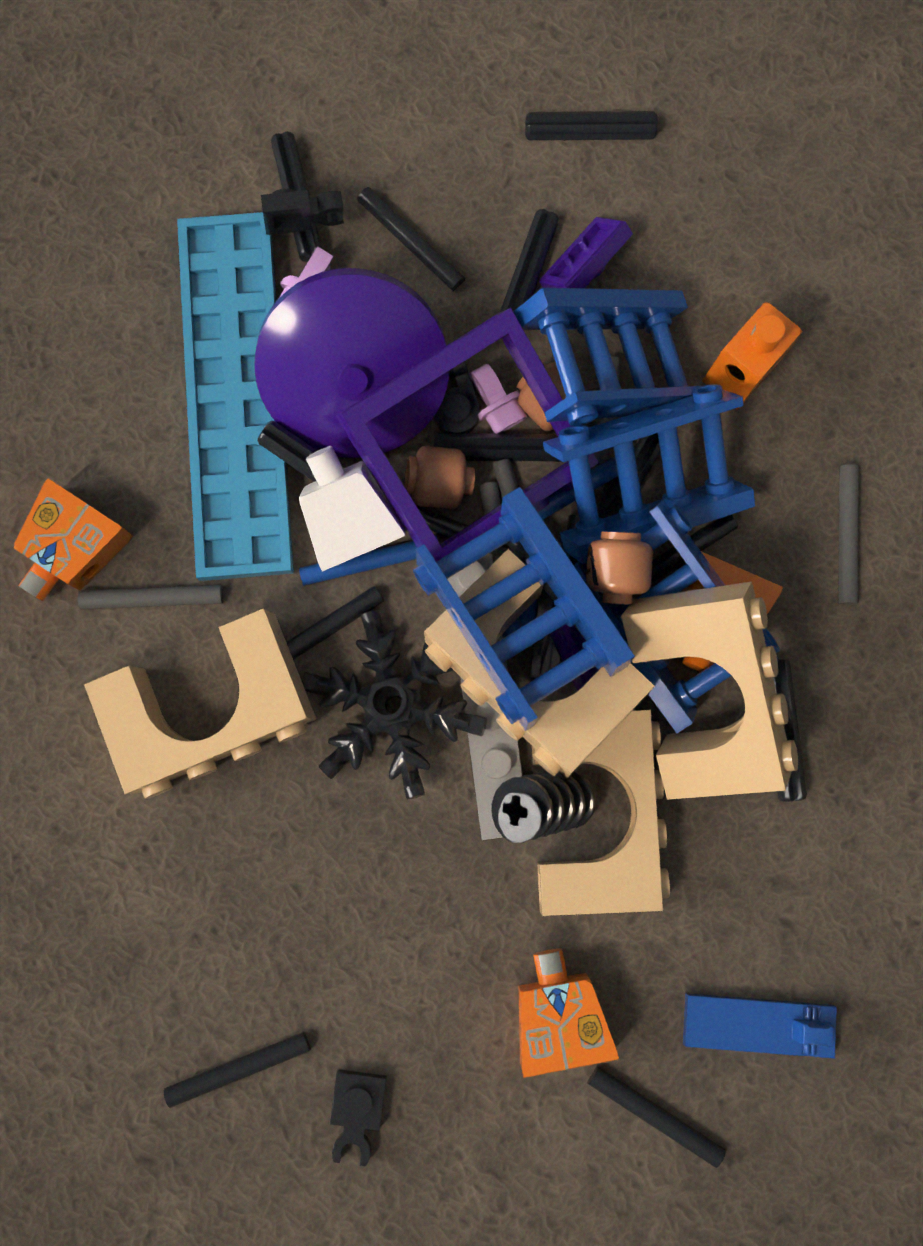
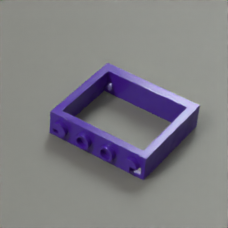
M511 308L491 317L335 415L416 547L418 548L425 544L435 561L440 560L498 525L499 517L502 516V504L439 544L366 423L500 338L507 347L543 412L545 413L563 400ZM569 421L550 422L558 437L559 431L571 427ZM594 453L588 455L590 468H592L599 462ZM569 461L523 490L537 512L550 503L547 497L561 487L564 491L573 489Z

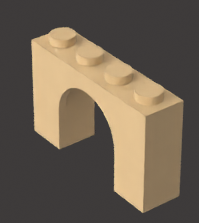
M508 549L459 598L463 603L467 602L521 569L525 564ZM538 582L475 620L491 646L499 641L506 629L541 595L543 585ZM447 610L424 631L425 643L429 646L425 650L428 657L443 671L446 672L451 667L465 681L460 685L464 692L478 705L482 706L487 702L500 714L496 719L500 727L516 741L524 737L537 750L532 755L533 758L552 776L560 772L567 779L655 687L631 663L612 677L609 676L603 667L573 695L557 701H539L532 705L531 708L538 718L535 725L525 731L519 721L511 724L501 711L496 701V697L501 695L500 691Z
M752 582L634 599L621 616L629 648L635 655L632 660L633 663L679 657H698L712 661L732 675L742 691L745 702V714L732 725L715 730L666 735L656 754L667 800L786 791L791 772L798 769V754L794 740L786 739L783 724L788 723L787 702L783 693H776L773 677H777L778 674L777 656L773 646L766 647L763 629L767 628L766 606L762 597H755Z
M263 608L218 627L238 677L239 700L230 721L223 729L209 738L192 741L176 733L167 724L161 713L146 670L143 668L126 666L84 684L124 794L142 792L145 799L160 795L173 788L170 780L185 774L188 775L189 780L200 778L216 771L215 762L232 755L234 761H239L261 752L262 749L259 743L277 736L279 743L307 732L304 724L316 720V716L274 613Z
M651 710L631 711L582 762V764H592L606 769L621 782L627 792L631 806L629 828L621 843L613 851L598 859L537 863L539 908L542 916L663 911L662 899L669 898L670 881L667 868L660 869L659 849L666 848L667 832L665 820L657 819L656 799H663L664 786L660 770H654L653 750H659L661 734L659 722L651 721ZM532 746L533 755L537 750ZM532 756L533 765H539Z

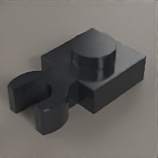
M279 189L272 194L261 195L266 235L312 231V224L317 223L326 226L344 223L341 191H327L315 197H309L308 190Z
M337 1070L330 1125L344 1126V1131L337 1137L332 1149L334 1163H340L343 1147L353 1143L361 1150L360 1166L366 1167L371 1155V1143L365 1135V1130L380 1131L387 1076Z

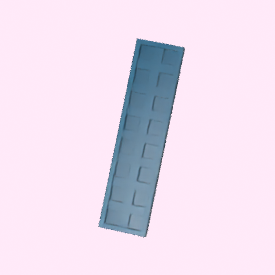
M263 212L177 219L196 578L199 581L294 574L287 463L261 446L257 441L266 424L274 421L260 397L255 378L254 364L259 331L269 310L276 302L272 235H266Z

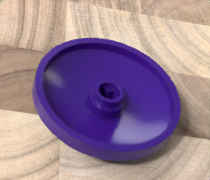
M361 268L328 270L312 275L295 284L269 310L259 331L254 361L256 383L260 397L275 422L317 451L332 446L338 457L360 458L359 453L335 415L446 346V341L434 312L420 295L406 284L391 276L373 270ZM449 371L366 423L383 453L404 445L428 425L443 401L447 389Z

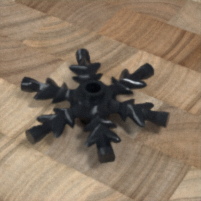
M369 611L361 615L368 640L359 639L356 641V645L372 660L362 664L364 667L376 672L374 683L368 687H361L354 673L349 683L335 667L329 668L330 679L309 672H305L302 678V684L306 692L325 695L319 704L321 708L330 707L345 701L342 712L355 704L362 706L365 711V718L362 723L345 724L352 732L335 735L328 739L330 745L338 748L323 760L319 768L330 779H333L349 760L352 768L357 770L362 761L364 746L373 752V735L378 732H386L393 741L386 750L385 756L395 753L389 770V779L393 780L401 774L406 799L418 798L425 795L418 769L429 770L431 766L414 749L424 744L409 736L412 724L417 721H425L432 735L437 725L448 739L456 742L458 740L457 729L482 737L486 729L487 718L462 713V710L467 705L466 700H457L441 706L444 696L438 697L430 704L423 701L420 696L423 684H440L433 675L451 672L453 669L450 667L446 672L440 669L425 653L429 646L424 643L421 661L419 662L414 656L411 658L412 673L405 676L395 673L392 667L399 658L400 652L392 655L390 653L396 639V630L392 629L384 635L379 611ZM393 697H400L402 699L400 708L391 714L387 708L388 701Z

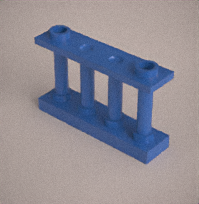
M542 288L513 311L523 330H540L542 334H547L566 398L545 412L547 422L569 421L570 426H578L600 418L625 417L693 396L692 391L701 386H688L669 326L672 324L671 319L688 308L683 291ZM602 329H611L612 333L618 334L635 389H621ZM637 329H645L646 333H651L668 387H655ZM566 330H577V333L583 334L601 390L585 391Z
M705 385L695 388L692 391L693 396L589 428L584 425L567 427L559 431V437L544 441L545 452L562 462L569 461L579 515V522L576 523L575 528L560 532L563 550L581 564L587 563L588 546L592 541L601 539V532L640 533L642 535L657 524L650 511L663 500L669 508L676 505L686 516L692 527L755 507L753 488L728 476L720 415L722 412L744 406L743 396L723 390L721 385ZM701 419L709 479L705 481L704 486L686 490L677 427ZM658 433L666 493L662 496L661 500L643 504L633 440ZM614 447L623 507L619 510L618 514L599 518L588 455Z
M518 487L503 496L502 516L499 517L498 525L438 561L434 560L425 544L416 549L418 567L413 569V572L428 596L434 592L437 594L500 691L501 695L496 697V701L505 717L511 724L519 721L524 730L527 731L535 725L538 718L531 708L532 705L594 666L597 669L604 667L609 676L612 677L628 667L635 655L521 487ZM511 541L515 544L519 541L530 556L526 559L527 565L463 603L451 586L448 578L505 543ZM538 582L543 585L547 582L558 598L554 601L555 607L491 646L475 620ZM567 624L569 627L576 625L586 640L582 643L583 649L519 689L502 663L563 625Z
M664 500L657 504L650 511L657 524L641 535V541L648 543L652 550H655L670 540L687 564L636 599L679 593L697 580L701 582L705 589L725 586L689 536L688 532L692 530V526L683 512L676 505L669 508ZM578 561L573 565L586 583L587 563L581 564ZM590 589L628 645L621 616L630 604L603 603L602 593ZM766 628L763 629L766 647L773 646L775 652L778 653L780 648L774 637ZM668 659L639 663L631 661V664L655 686L648 695L676 733L693 724L697 713V708L695 707L698 704L697 698L732 676L724 668L714 663L687 682L682 679L677 682L666 667L669 665Z

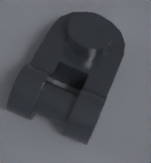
M464 361L449 371V377H454L457 387L446 390L443 401L433 417L438 428L444 433H470L478 423L479 403L468 374L466 362Z

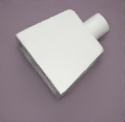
M332 446L320 449L306 458L316 481L303 488L299 501L322 572L405 536V527L364 461L343 469Z

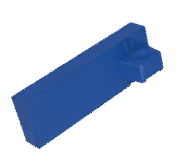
M685 993L683 1045L694 1048L835 1059L837 1007L829 1004Z

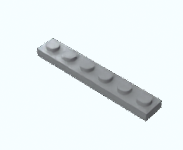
M487 554L448 578V581L459 597L493 564L492 555ZM505 661V662L502 663V664L504 665V667H505L506 670L508 671L507 661ZM462 689L463 700L467 701V705L464 708L465 713L487 718L486 729L482 737L468 733L481 839L502 838L492 818V800L495 791L503 782L513 777H522L518 741L509 736L497 723L496 719L500 714L487 702L482 706L478 705Z

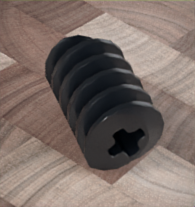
M547 771L523 775L522 777H513L503 782L495 791L492 800V818L498 832L503 838L512 843H524L528 840H535L540 837L568 831L586 824L592 817L596 805L594 790L590 782L578 771H574L567 779L560 772L552 776Z

